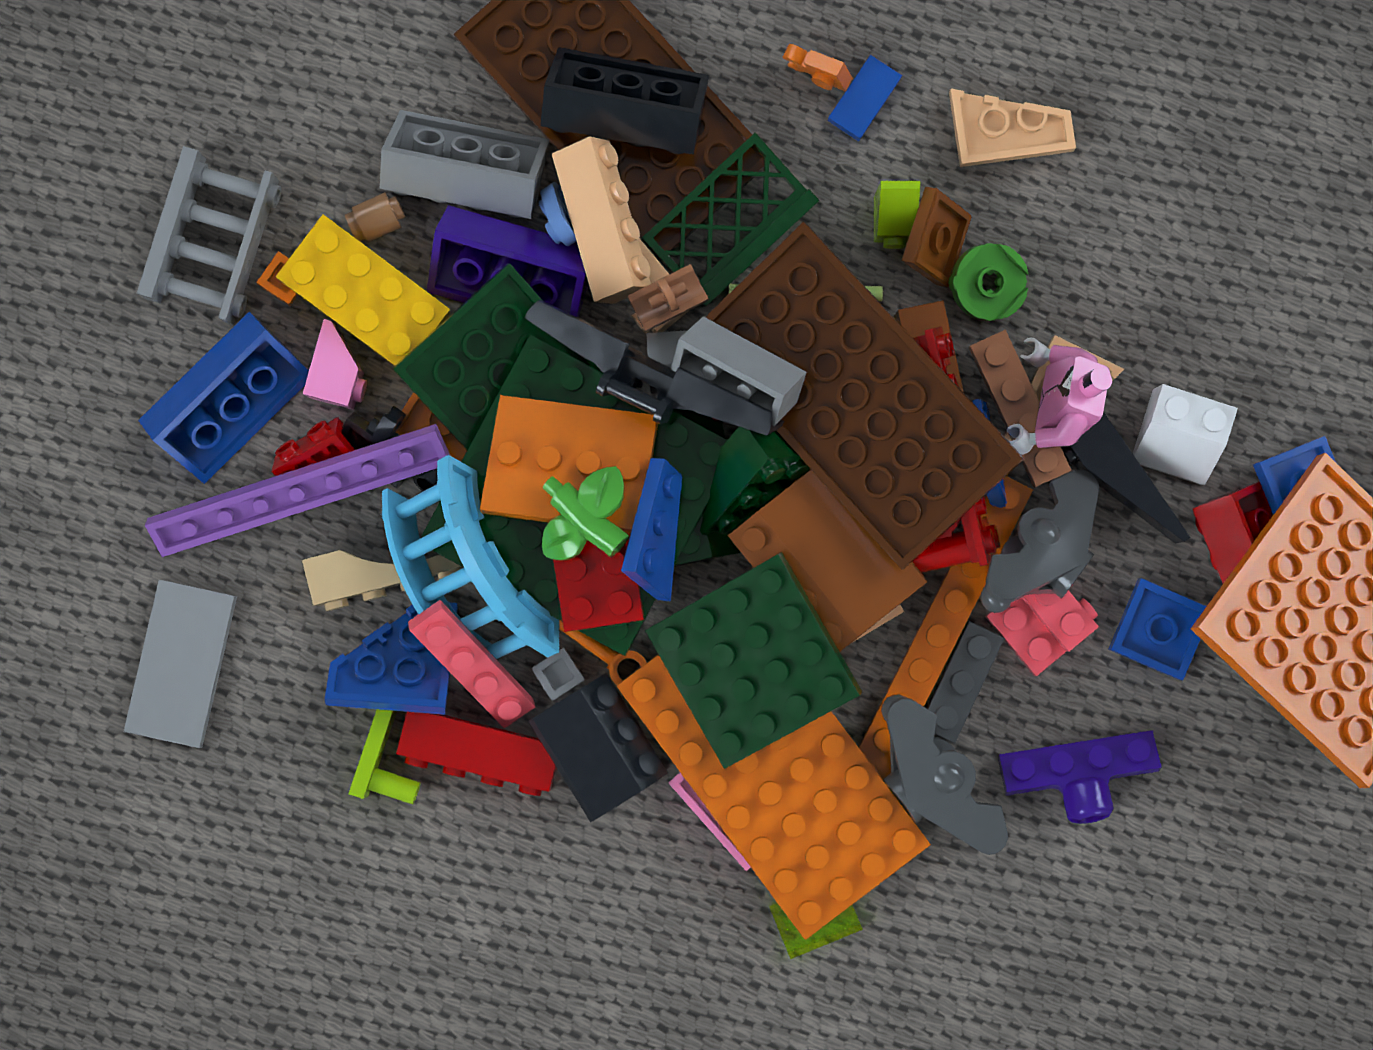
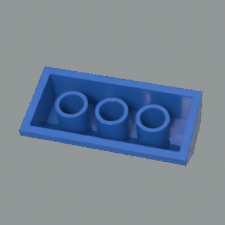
M248 312L138 421L157 445L205 484L305 386L309 370L251 312Z

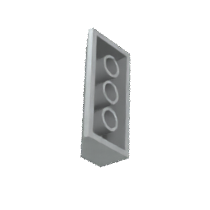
M400 110L381 149L379 189L393 191L398 195L428 198L438 203L448 202L468 206L474 210H488L503 213L514 218L524 217L531 219L539 196L549 141L545 138Z

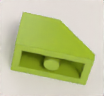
M880 181L874 196V242H883V248L901 249L906 247L919 208L920 181Z

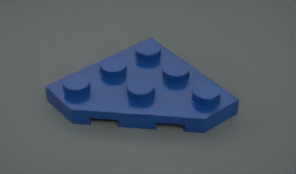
M448 602L454 611L458 613V603ZM413 605L406 608V613L391 624L385 623L362 640L363 644L346 656L342 654L330 662L325 693L326 705L445 715L450 672L409 631L408 621L418 615Z

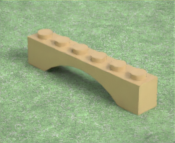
M341 550L302 560L313 606L325 605L326 611L349 606L347 599L360 595L363 596L364 601L387 596L385 589L400 585L401 592L405 591L394 564L364 560ZM441 555L426 559L432 575H438L439 580L463 568Z

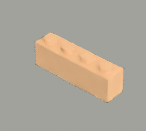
M590 136L552 153L594 302L614 304L650 285V266L640 248L638 241L640 237L639 228L631 216L627 203L629 201V193L625 184L620 179L617 168L618 155L610 141Z

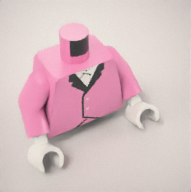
M1027 338L1024 340V343L1035 350L1028 356L1020 355V357L1035 367L1043 366L1048 360L1050 364L1046 366L1035 433H1029L1020 424H1013L1007 428V432L1013 438H1016L1013 441H1009L1010 444L1021 455L1028 453L1034 445H1037L1038 448L1070 446L1076 443L1080 436L1101 419L1107 389L1112 384L1109 368L1099 364L1097 358L1084 349L1053 345L1049 349L1037 339Z

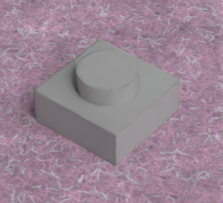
M565 647L560 649L559 653L546 658L531 668L552 701L585 680Z

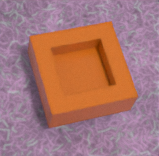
M278 251L256 283L288 306H291L298 294L276 278V275L289 259Z

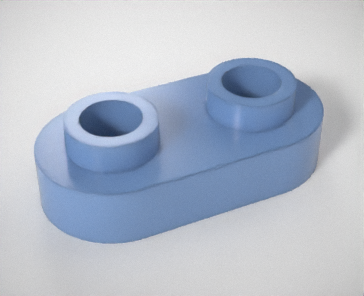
M553 182L540 191L542 199L539 201V206L549 221L545 224V228L553 241L557 244L562 242L566 246H570L576 242L575 234L562 189L556 182Z

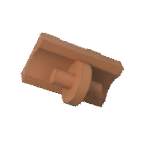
M691 264L627 296L645 333L709 301Z

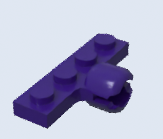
M1153 730L999 754L998 756L1006 796L1046 789H1058L1063 797L1068 820L1078 824L1093 823L1110 816L1114 809L1109 789L1110 780L1159 772L1162 768Z

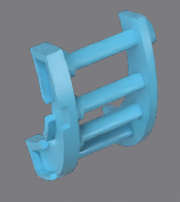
M447 455L437 461L438 481L431 488L410 499L388 488L382 491V519L384 521L388 547L400 581L418 614L441 600L496 659L526 645L546 657L559 653V620L551 616L549 611L534 600L525 589L520 592L516 590L506 577L510 570L500 556L494 542H486L479 523V520L483 519L484 515L480 511L481 503L477 471ZM441 500L446 521L444 526L420 538L416 513ZM452 540L464 568L435 581L424 554ZM472 582L488 606L460 618L444 595ZM498 620L502 621L514 634L491 644L473 630Z

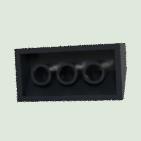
M558 47L544 85L540 126L552 128L560 133L574 132L604 140L612 139L628 142L636 147L650 146L666 149L674 154L687 153L694 155L709 75Z

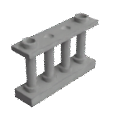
M183 146L137 294L147 300L160 304L163 295L167 296L169 293L212 305L221 308L218 316L219 319L234 326L236 317L241 318L245 311L247 296L243 294L270 208L277 207L282 188L278 185L279 180L272 172L266 170L259 184L209 169L208 164L205 163L206 158L198 150ZM205 183L255 198L249 220L197 205L196 200H194L197 187L203 186ZM192 220L244 235L238 256H232L186 242L185 237H182L186 222L191 223ZM182 256L232 271L226 294L175 279L174 275L170 273L174 260L180 259Z

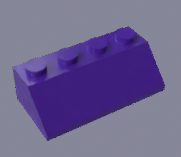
M450 205L447 206L434 233L426 290L428 293L464 303L507 263H510L544 302L579 318L588 287V279L577 242L570 246H566L562 242L557 244L548 233Z

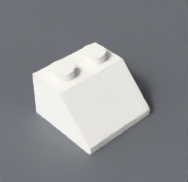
M1162 384L1152 391L1133 455L1141 466L1204 486L1226 447L1238 408Z

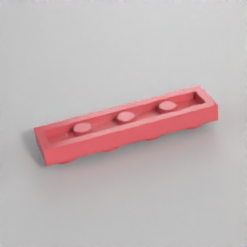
M441 600L408 621L409 631L503 728H506L535 708L533 697Z

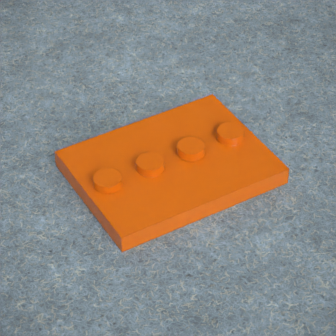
M500 395L480 505L481 513L549 522L552 518L561 515L550 504L553 497L543 489V485L549 478L554 476L561 484L564 485L569 482L579 490L581 483L591 473L606 467L616 466L621 471L623 477L624 498L621 506L611 516L606 517V519L625 533H631L650 459L653 458L658 423L653 421L654 415Z

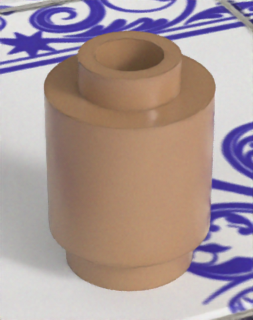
M386 192L353 206V211L345 214L346 221L354 238L360 242L363 240L371 242L402 228L399 220L405 218L397 197L394 196L389 199Z

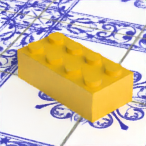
M322 214L276 275L280 282L393 366L445 321L451 313L447 306L324 214Z

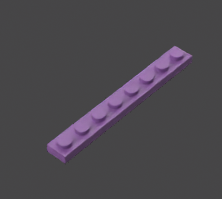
M437 424L149 517L145 527L159 553L164 557L436 469L437 461L450 455Z

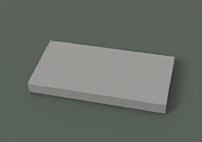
M165 580L158 581L123 732L196 748L203 747L237 596Z

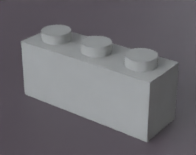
M705 317L697 321L679 338L671 370L674 372L677 371V368L681 367L771 410L773 426L797 403L807 373Z

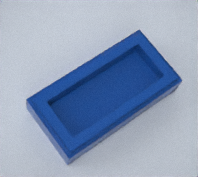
M870 55L827 121L857 141H860L901 80L902 75Z

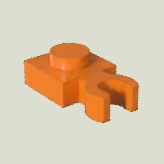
M789 44L783 55V59L789 61L788 67L798 72L811 74L812 82L823 89L832 90L835 87L846 92L853 79L844 62L810 50V52H807L797 45Z

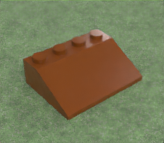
M812 470L803 475L728 535L753 568L780 552L783 553L839 652L928 582L913 562L902 570Z

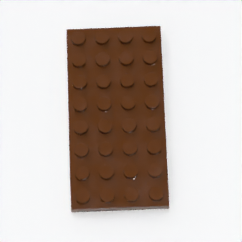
M491 0L454 33L455 39L557 151L590 137V135L574 132L560 133L552 128L540 126L544 85L558 47L695 72L630 0ZM707 87L694 155L687 153L674 154L666 149L650 146L636 147L628 142L606 139L610 141L618 155V172L621 181L625 184L629 193V201L627 203L631 216L638 225L639 238L659 262L661 260L641 238L752 136L751 132L709 87ZM752 145L743 154L742 171L761 172L764 170V156ZM737 160L727 170L737 171ZM720 175L714 181V197L732 198L736 195V176ZM742 176L741 189L755 177ZM709 186L698 197H708ZM691 202L686 207V224H703L708 220V202ZM714 203L713 214L726 203ZM681 212L670 223H680ZM663 228L653 239L663 250L673 251L680 244V229ZM685 229V239L696 229Z
M802 222L705 317L807 372L797 403L781 419L784 420L783 426L776 431L902 570L911 564L1024 460L1023 456L805 222Z

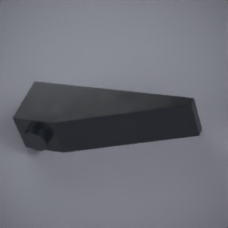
M1104 411L1101 419L1080 436L1076 443L1070 446H1060L1069 466L1074 464L1077 469L1091 473L1097 479L1101 488L1175 544L1185 542L1191 538Z

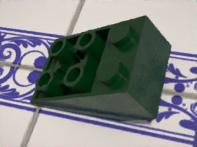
M738 427L721 447L710 489L711 497L705 508L700 532L702 535L719 532L727 534L735 530L787 489L795 480L805 475L810 467L776 430L769 435H764Z

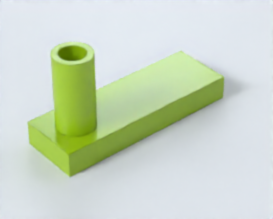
M376 710L348 793L349 795L364 799L369 796L370 791L412 805L414 804L421 782L378 768L397 711Z

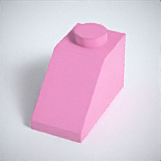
M324 319L303 394L311 399L354 410L355 403H361L364 398L367 380L362 379L364 372L339 328L332 321Z

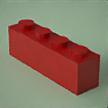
M407 712L396 752L397 755L406 757L404 763L408 765L427 768L430 762L444 766L442 772L448 775L465 778L466 772L482 775L480 782L498 787H503L504 781L519 784V792L534 796H541L542 790L549 792L552 789L557 769L537 737L443 714Z

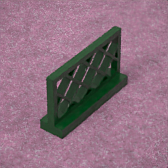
M754 133L641 239L672 273L684 267V256L706 257V274L699 279L709 298V301L700 305L705 307L820 200L810 189L807 190L763 140ZM752 145L764 156V172L742 171L743 154ZM737 160V171L727 170ZM771 164L778 173L769 172V165ZM720 175L736 176L735 198L714 197V181ZM742 176L763 177L762 200L741 199ZM769 178H783L792 187L794 192L784 201L768 200ZM709 186L708 197H698ZM691 202H708L707 225L686 224V207ZM714 203L735 204L734 226L713 225ZM741 204L762 205V221L756 227L740 226ZM768 205L777 206V207L768 215ZM681 212L680 223H670ZM663 228H679V251L663 250L653 238ZM685 229L707 230L706 252L685 251ZM713 230L734 231V248L728 253H713ZM740 231L750 232L739 242ZM670 256H679V266ZM712 257L722 258L711 268Z

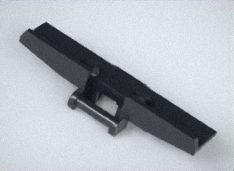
M538 300L527 311L525 319L582 357L594 362L603 371L604 374L596 388L597 394L601 396L613 395L654 415L653 421L656 423H667L673 409L693 410L699 414L764 435H769L783 426L784 420H780L775 426L772 425L771 410L681 367L677 368V371L674 372L670 367L630 347L629 342L549 303ZM645 382L656 388L658 391L657 399L635 388L641 389Z

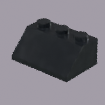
M607 673L529 720L530 725L590 823L668 774Z

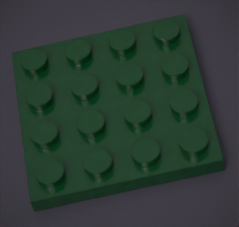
M507 263L392 368L466 450L469 449L530 335L603 373L594 362L582 357L525 319L527 311L538 300L542 299L510 263Z
M782 552L645 630L724 769L863 693Z

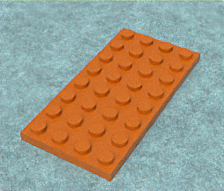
M659 654L616 685L805 940L931 845L832 711L724 769Z

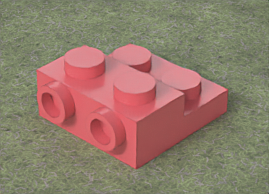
M1069 590L1062 599L1054 593L1025 595L1012 602L1005 611L1001 613L989 612L985 616L1001 637L1005 638L1006 643L1034 676H1038L1065 652H1070L1099 627L1094 621L1098 614L1091 604L1084 598L1077 601Z

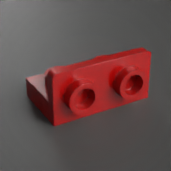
M339 417L328 423L321 421L315 424L307 432V435L295 442L292 439L282 444L275 452L276 456L272 473L278 476L354 451L355 449L341 433L343 422Z

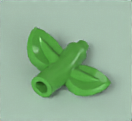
M616 466L606 467L591 473L581 483L579 490L569 482L564 485L561 484L554 476L549 478L543 485V489L553 497L550 504L561 514L552 518L544 529L542 550L546 557L554 560L572 559L580 554L587 540L605 552L609 557H613L626 544L630 536L606 519V517L611 516L621 506L624 498L623 477L621 471Z

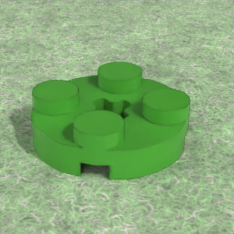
M985 243L971 247L959 257L953 268V273L949 277L948 284L953 292L955 302L964 313L972 318L992 321L1007 318L1022 306L1028 292V288H1026L1028 270L1024 260L1014 249L1006 245ZM995 273L997 275L994 281L997 286L996 290H984L982 287L983 275Z

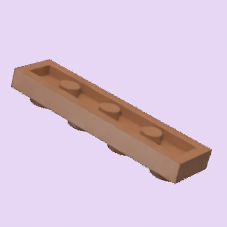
M1006 329L970 345L969 350L1006 429L1013 424H1020L1029 433H1035L1040 402ZM1034 445L1028 453L1022 455L1024 458L1022 461L1023 466L1034 488L1072 471L1060 446L1038 448L1037 445Z

